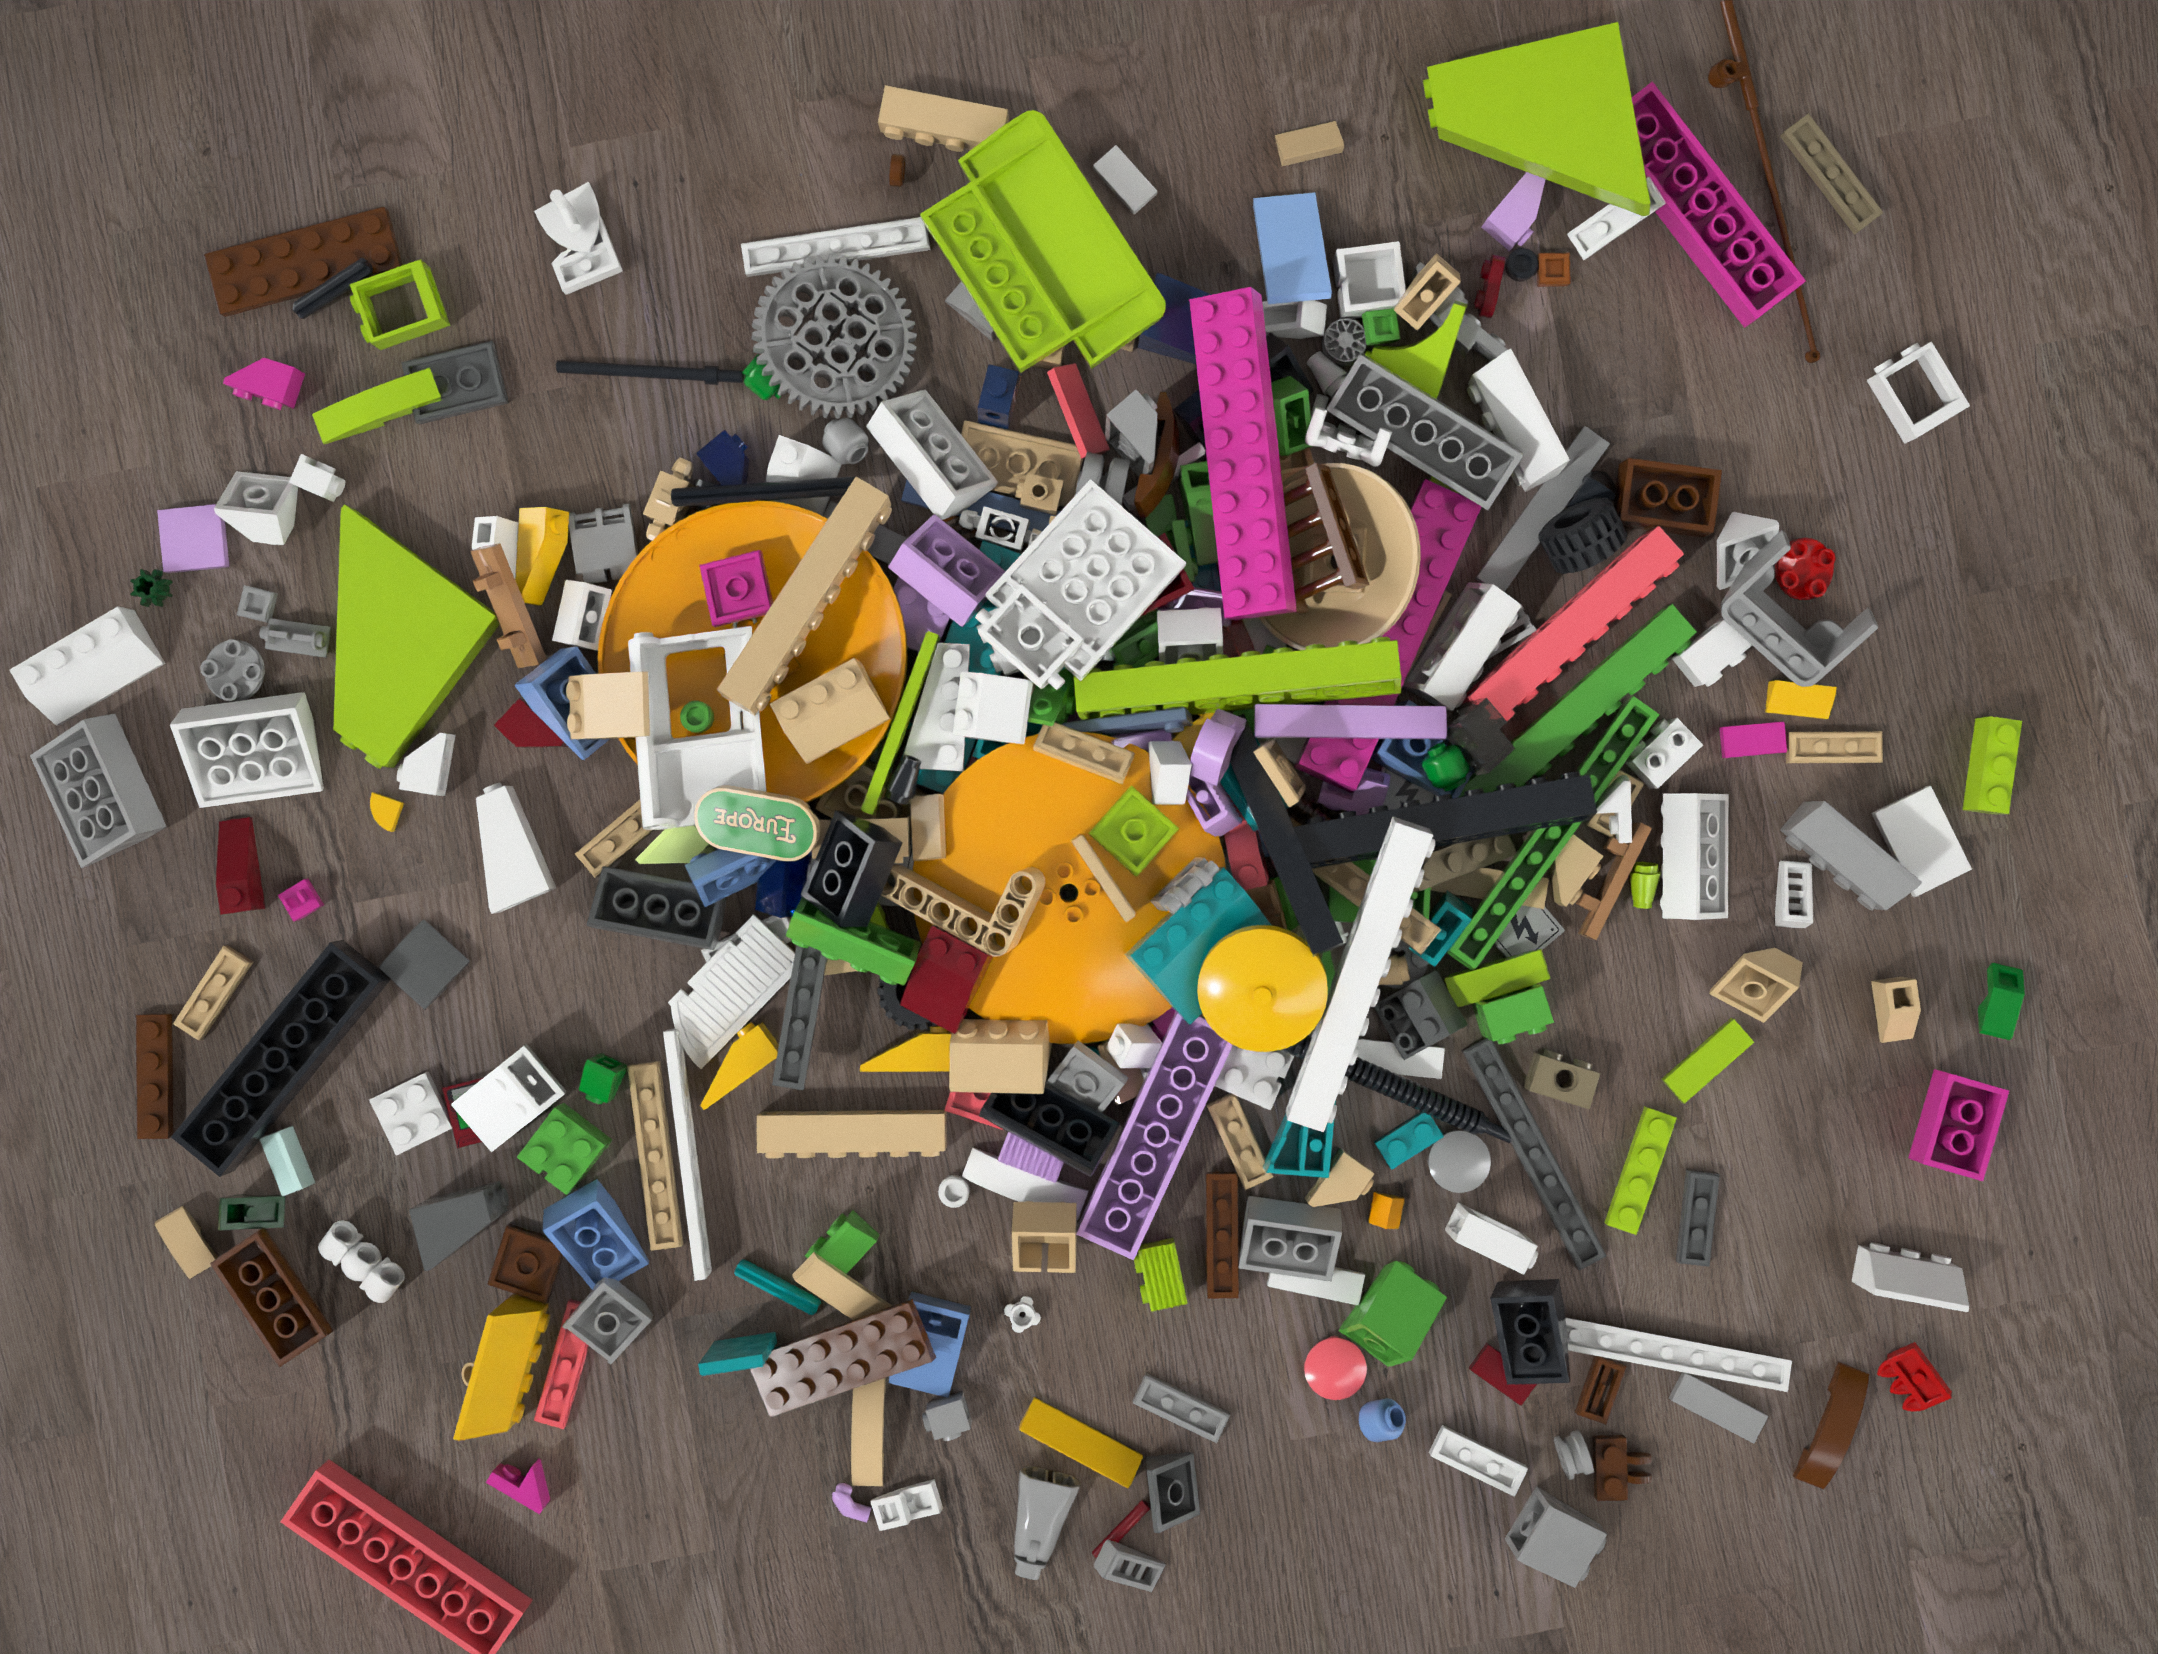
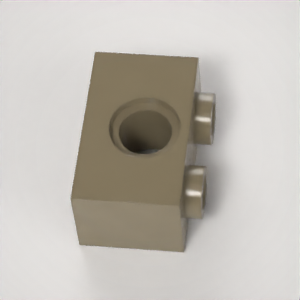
M1546 1049L1543 1054L1534 1052L1523 1088L1590 1109L1601 1074L1592 1070L1593 1064L1574 1058L1573 1064L1562 1061V1054ZM1567 1070L1569 1073L1568 1081L1563 1085H1558L1556 1082L1558 1072Z

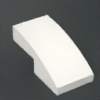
M935 1479L889 1492L870 1501L879 1531L908 1525L913 1519L939 1514L943 1510Z

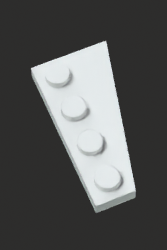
M937 644L904 755H910L922 761L920 769L964 771L965 737L952 735L960 675L961 672H969L970 644Z

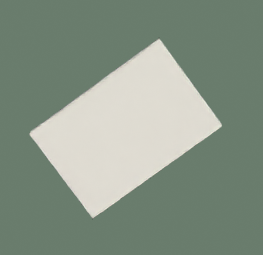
M1925 786L1871 813L1892 857L1922 881L1921 885L1911 892L1913 897H1917L1972 870L1931 786Z

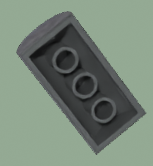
M603 866L587 926L714 950L722 929L726 897L704 907L694 884L691 882Z

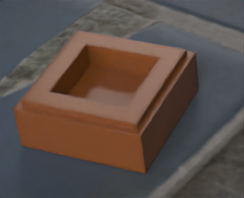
M1570 252L1539 253L1537 255V287L1569 286L1571 284Z

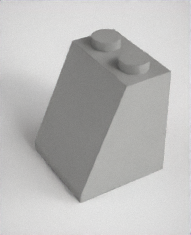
M1536 1486L1506 1535L1505 1541L1518 1561L1575 1588L1579 1581H1583L1587 1577L1590 1570V1562L1595 1554H1599L1606 1544L1605 1537L1607 1533L1599 1523Z

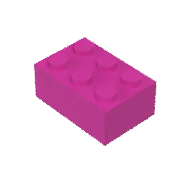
M1934 1069L1908 1158L1924 1165L1984 1181L2009 1090Z

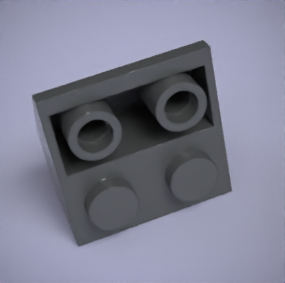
M1437 970L1378 1002L1374 1007L1404 1060L1468 1025Z

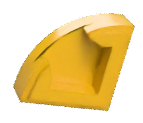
M372 792L370 808L374 819L385 830L394 832L404 803Z

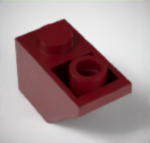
M519 698L494 724L515 747H568L532 711L525 699Z

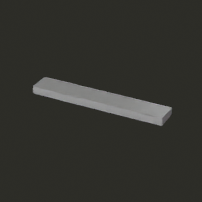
M1586 426L1580 430L1565 451L1570 461L1558 476L1544 482L1476 576L1475 579L1477 581L1494 584L1503 592L1506 591L1540 543L1538 539L1539 532L1554 516L1563 511L1583 483L1582 479L1593 469L1610 445L1609 442Z

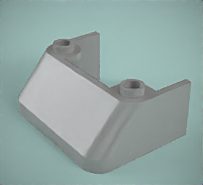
M1781 530L1743 566L1722 600L1721 613L1723 619L1790 680L1799 686L1808 687L1822 679L1879 627L1873 612L1867 607L1844 629L1833 620L1821 619L1806 630L1771 599L1764 590L1774 579L1773 565L1791 549L1787 534Z

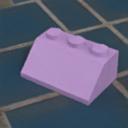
M935 514L902 543L888 566L890 570L961 627L980 610L988 600L985 597L986 592L1006 572Z

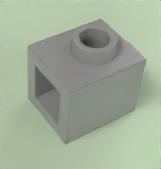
M963 1391L949 1395V1398L943 1397L927 1402L926 1413H923L922 1417L926 1431H932L934 1440L943 1438V1441H950L960 1437L961 1432L971 1429L972 1419Z

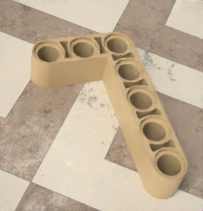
M894 864L890 873L895 878V886L892 887L886 881L881 896L988 955L997 957L1014 949L1018 944L1046 882L1043 873L1037 868L1027 867L1016 872L1009 879L994 913L991 914L905 866ZM1023 876H1026L1031 880V891H1028L1023 887ZM915 887L922 892V902L914 897ZM942 902L950 908L949 917L945 916L941 911ZM1010 904L1017 907L1019 911L1018 919L1010 916L1008 910ZM969 917L977 922V932L969 928ZM996 932L1004 936L1005 947L997 944L995 939Z

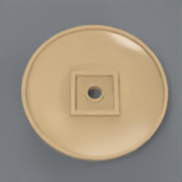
M1345 463L1322 464L1329 466L1370 585L1358 590L1345 588L1341 583L1305 599L1309 610L1305 614L1290 612L1259 617L1273 635L1298 650H1306V646L1313 644H1323L1325 648L1337 647L1338 643L1350 640L1357 641L1358 644L1371 643L1372 639L1383 636L1398 621L1415 590L1421 556L1419 534L1411 510L1400 493L1388 481L1362 467ZM1305 469L1291 475L1282 483L1283 489L1288 486L1283 493L1306 483L1308 476ZM1312 494L1285 507L1287 526L1316 512L1318 506ZM1320 524L1290 538L1291 558L1326 542L1328 536L1324 525ZM1331 553L1296 569L1300 586L1303 587L1336 572V569H1333L1330 563L1333 554Z

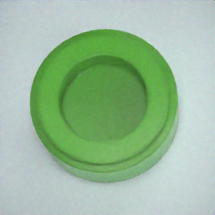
M691 701L682 708L680 720L687 730L694 733H703L712 726L714 713L708 704L701 701Z

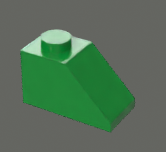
M603 1053L587 1059L579 1091L586 1093L585 1098L596 1104L602 1105L603 1102L608 1103L612 1101L628 1070V1065Z

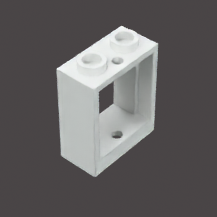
M1932 341L1923 347H1920L1918 342L1900 353L1903 357L1896 363H1893L1892 359L1887 360L1874 368L1876 375L1867 379L1868 384L1904 444L1918 438L1970 406ZM1917 359L1944 406L1913 424L1886 377Z
M1459 1202L1445 1228V1231L1455 1242L1523 1275L1527 1268L1531 1269L1536 1262L1538 1256L1536 1249L1538 1246L1525 1234Z

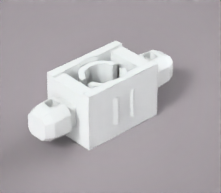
M985 506L981 516H978V512L964 510L959 520V524L963 528L971 531L974 528L977 529L975 535L977 540H985L1021 553L1024 543H1027L1029 547L1042 532L1034 528L1032 531L1028 530L1030 525L1029 519ZM991 516L996 517L991 522L993 526H996L999 522H1007L1011 525L1014 532H1016L1014 523L1020 524L1014 543L1010 542L1014 538L1012 533L1007 537L1001 538L996 536L994 529L990 527L992 536L986 535Z

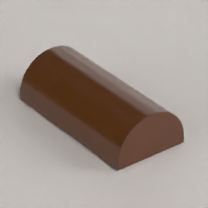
M266 1228L258 1230L210 1263L279 1368L334 1331Z

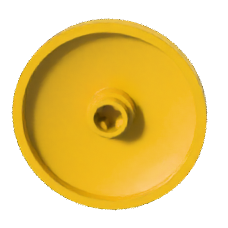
M1255 925L1229 933L1211 948L1200 969L1197 992L1203 1016L1210 1027L1221 1038L1245 1050L1271 1052L1288 1048L1311 1033L1324 1013L1327 1003L1328 985L1326 972L1318 955L1312 956L1309 946L1303 938L1280 927Z

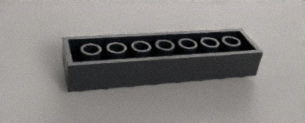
M344 940L330 942L171 1138L219 1177L235 1171L391 979Z

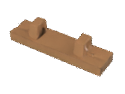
M501 544L483 546L470 551L480 574V577L473 580L477 592L487 591L504 633L503 636L497 639L501 651L510 649L518 668L542 664L547 660Z
M1632 823V843H1619L1617 839L1608 837L1603 849L1617 856L1596 898L1582 893L1576 901L1577 905L1589 911L1578 934L1597 940L1652 829L1651 827L1643 823Z

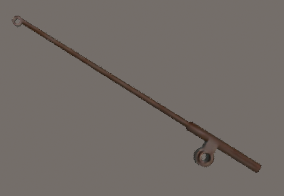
M1723 0L1720 2V7L1734 61L1723 59L1713 65L1708 74V81L1715 88H1725L1733 82H1740L1746 110L1750 112L1785 253L1796 267L1757 110L1759 104L1733 0ZM1800 285L1795 289L1810 347V351L1805 354V359L1808 363H1814L1820 359V353L1816 349Z

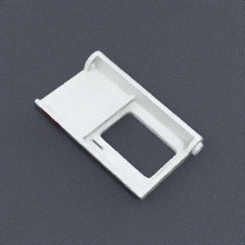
M752 626L660 639L653 637V633L640 632L634 634V638L628 641L630 672H648L650 736L636 737L643 829L662 830L694 826V812L698 800L706 792L721 785L767 792L759 710L754 716L729 701L731 728L729 731L683 738H673L671 731L666 657L671 653L724 647L728 673L753 635Z

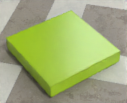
M1130 786L1088 834L1136 877L1179 828L1139 791Z

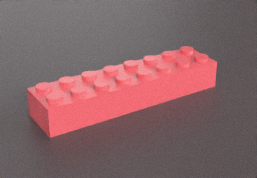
M1660 526L1642 534L1466 693V698L1462 704L1483 727L1491 725L1496 727L1499 724L1503 725L1514 716L1513 708L1516 705L1528 703L1539 693L1536 689L1538 685H1543L1546 682L1549 683L1562 672L1560 668L1562 664H1566L1569 661L1573 662L1586 650L1583 647L1585 643L1588 644L1592 640L1596 641L1609 630V627L1606 625L1608 622L1611 623L1615 619L1619 620L1633 608L1630 602H1635L1639 598L1642 599L1656 587L1653 583L1655 580L1658 581L1663 576L1667 577L1680 566L1677 560L1684 553Z
M330 1459L314 1472L281 1520V1523L470 1654H496L533 1601L530 1597Z

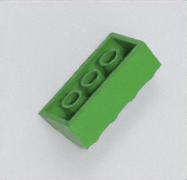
M804 897L801 898L795 909L786 933V937L791 938V941L799 947L809 948L810 946L821 951V954L828 959L844 960L851 963L850 966L855 970L864 973L870 971L880 975L881 980L892 985H897V983L905 985L921 946V942L871 921L867 927H839Z

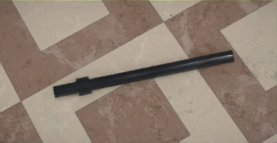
M557 360L556 363L557 373L704 381L705 384L718 385L719 382L743 383L744 381L742 370L719 369V366L706 365L705 368L562 360Z

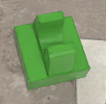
M1394 308L1366 311L1362 314L1367 346L1394 343L1400 340L1397 315Z

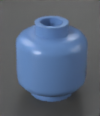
M1385 1398L1370 1401L1361 1407L1359 1413L1360 1429L1363 1435L1370 1441L1382 1442L1397 1439L1405 1427V1413L1400 1405L1392 1399Z

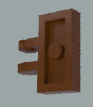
M1624 1435L1593 1436L1594 1498L1597 1501L1628 1500V1483H1651L1652 1474L1648 1472H1627V1463L1634 1465L1652 1463L1651 1454L1627 1452V1438Z

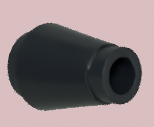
M904 755L885 785L887 789L885 796L897 803L909 804L910 799L915 797L922 761L913 756Z

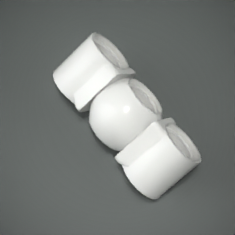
M344 1220L335 1222L319 1243L318 1249L320 1254L325 1259L332 1261L335 1266L341 1263V1268L349 1279L362 1281L359 1288L365 1290L366 1295L371 1300L378 1303L388 1301L405 1279L403 1269L396 1263L391 1262L388 1257L382 1261L381 1253L375 1245L368 1242H360L364 1236L358 1233L353 1224Z

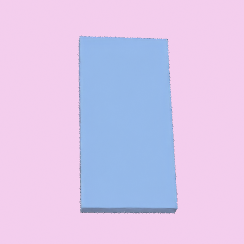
M1315 192L1253 198V209L1268 304L1331 299L1332 290Z

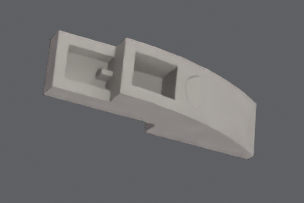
M1419 262L1411 274L1412 279L1424 268L1425 265ZM1456 287L1429 317L1436 329L1447 319L1455 300L1468 303V300L1464 298V292L1459 287ZM1468 313L1464 314L1454 349L1463 357L1473 348L1488 362H1491L1508 350L1504 347L1505 342L1494 333L1489 335L1480 327L1481 323L1476 317Z

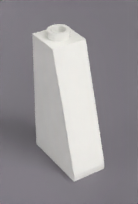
M501 783L484 788L485 794L476 798L488 903L491 914L503 912L556 889V885L513 786H502Z

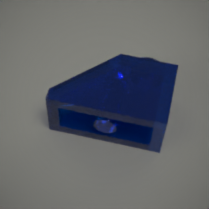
M724 430L696 453L721 485L747 484L749 458L744 451L748 447L736 433L731 437Z
M809 854L796 861L776 860L758 878L755 910L779 918L793 916L803 897L801 893L807 881Z

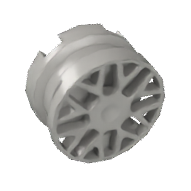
M1349 318L1338 319L1331 323L1325 331L1321 342L1322 353L1339 367L1354 364L1359 355L1365 351L1367 345L1363 326L1356 320Z
M1579 1430L1570 1432V1436L1564 1437V1441L1560 1436L1554 1437L1556 1451L1568 1480L1574 1479V1474L1584 1473L1588 1475L1594 1473L1588 1448Z

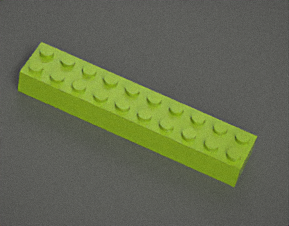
M1389 637L1374 638L1371 640V643L1358 644L1357 641L1352 640L1338 643L1337 647L1327 648L1323 644H1313L1306 646V650L1293 651L1292 648L1284 647L1273 650L1271 654L1262 655L1259 651H1247L1242 653L1241 657L1234 658L1218 654L1210 656L1209 660L1196 661L1195 658H1182L1177 660V664L1164 665V662L1153 661L1146 663L1145 667L1133 668L1132 665H1118L1112 671L1101 672V669L1093 668L1082 681L1074 676L1076 711L1081 720L1180 707L1186 708L1192 715L1215 713L1217 708L1226 712L1254 709L1255 704L1294 705L1401 694L1397 640L1390 641Z

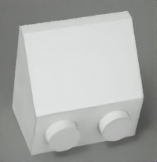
M1202 607L1199 609L1157 611L1159 661L1164 662V665L1177 664V660L1182 658H1195L1196 661L1209 660L1210 656L1223 654L1221 608Z
M961 672L952 735L1024 744L1033 682L1026 679L984 673Z

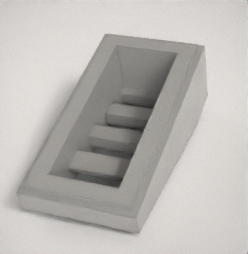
M1111 1540L1105 1541L1094 1563V1568L1102 1578L1149 1592L1153 1591L1165 1567L1163 1561ZM1124 1560H1126L1122 1569L1119 1570ZM1136 1563H1137V1566H1136V1568H1135L1133 1574L1131 1575V1573H1132V1571H1133V1569H1134V1567H1135V1565H1136ZM1148 1566L1149 1569L1144 1579H1141V1576L1145 1568Z

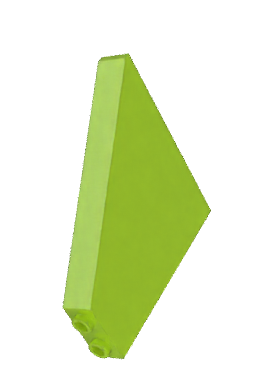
M1618 22L1427 67L1429 79L1423 80L1426 99L1432 98L1434 108L1428 109L1430 127H1437L1439 139L1641 216L1650 215V198Z
M345 504L341 508L333 730L342 736L339 740L344 745L353 750L359 748L367 754L365 760L379 769L382 766L394 768L500 623L494 611L359 511Z

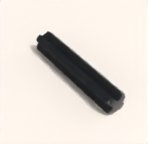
M360 258L295 301L292 308L294 313L301 319L307 318L351 289L350 284L373 274L372 265L367 259Z

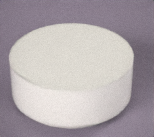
M959 1175L946 1177L939 1186V1198L948 1207L956 1208L962 1206L968 1200L970 1194L968 1182Z

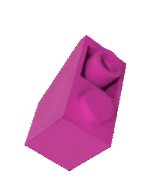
M262 358L225 377L223 384L234 389L232 394L237 397L252 401V397L255 396L263 399V405L281 411L282 406L294 409L305 373L292 366Z

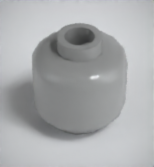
M841 418L839 420L834 419L826 425L822 444L824 449L838 463L842 465L856 464L866 456L869 439L855 421L850 418Z

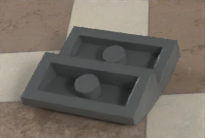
M423 919L398 944L378 968L419 1006L426 1010L447 989V985L470 964V961Z

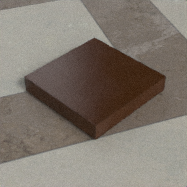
M508 1224L506 1225L487 1285L546 1304L549 1302L563 1255L546 1235Z

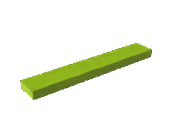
M930 631L925 634L861 807L865 813L875 816L885 785L894 766L933 660L937 644L940 641L938 634Z

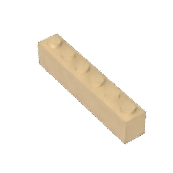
M944 1110L764 1111L757 1115V1153H765L766 1158H783L784 1153H797L798 1158L815 1157V1153H828L830 1158L846 1157V1152H859V1157H876L878 1152H890L891 1157L909 1156V1152H921V1156L935 1157L940 1156V1151H945L947 1148V1111Z

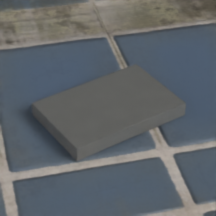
M493 341L401 362L404 376L430 368L442 398L441 401L413 409L415 422L418 425L509 403L496 346Z

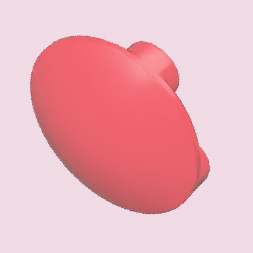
M1330 1336L1317 1343L1310 1350L1304 1363V1371L1307 1382L1314 1392L1326 1399L1341 1400L1352 1396L1361 1388L1366 1378L1367 1365L1363 1353L1354 1343L1338 1336Z

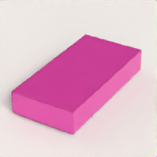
M1784 722L1719 728L1722 758L1787 752Z

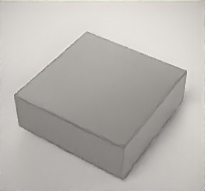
M244 585L237 615L268 623L269 618L273 616L278 593Z

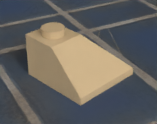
M1777 948L1745 953L1710 989L1709 994L1764 1023L1799 988L1803 962Z

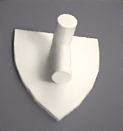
M587 182L565 195L560 190H553L550 194L552 202L534 211L541 226L548 236L559 245L572 251L590 253L597 238L600 224L599 205L590 183Z

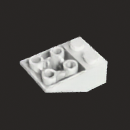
M525 1044L451 1105L492 1152L566 1093V1090L532 1049Z

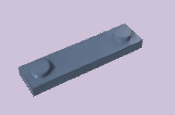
M1180 707L1065 722L1061 725L1077 731L1112 736L1165 729V732L1174 733L1183 731L1184 726H1192L1193 723L1192 714L1186 708Z

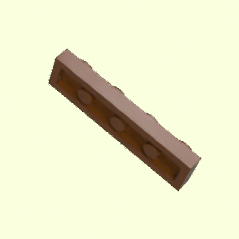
M172 1014L136 1015L137 1139H169L173 1135Z
M1206 1172L1207 1299L1239 1298L1237 1172Z

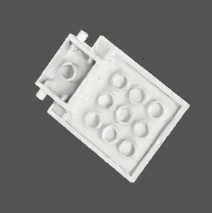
M1090 479L986 592L985 597L998 610L993 615L984 608L978 612L975 618L983 624L978 634L1040 689L1050 684L1058 690L1065 683V680L1058 674L1061 669L1065 667L1077 679L1082 681L1184 569L1186 562Z

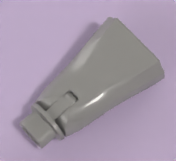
M1034 1466L1023 1467L1020 1470L1014 1544V1560L1017 1562L1015 1574L1017 1576L1038 1580L1041 1569L1046 1567L1081 1486V1483L1072 1475L1053 1472L1051 1482H1049L1048 1470Z

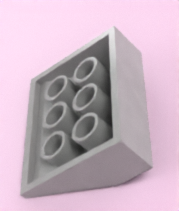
M116 714L83 719L30 755L81 868L135 845L167 827Z

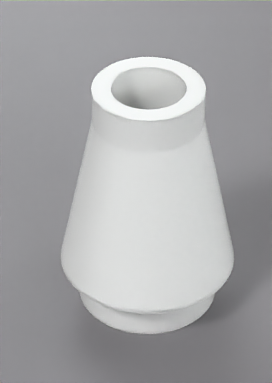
M1319 351L1310 357L1307 365L1311 368L1324 395L1328 394L1333 399L1348 373Z

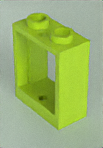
M421 259L350 284L353 295L350 296L351 304L357 314L360 313L363 325H360L362 335L367 343H371L379 350L450 326L431 269ZM415 281L428 318L383 334L370 297Z

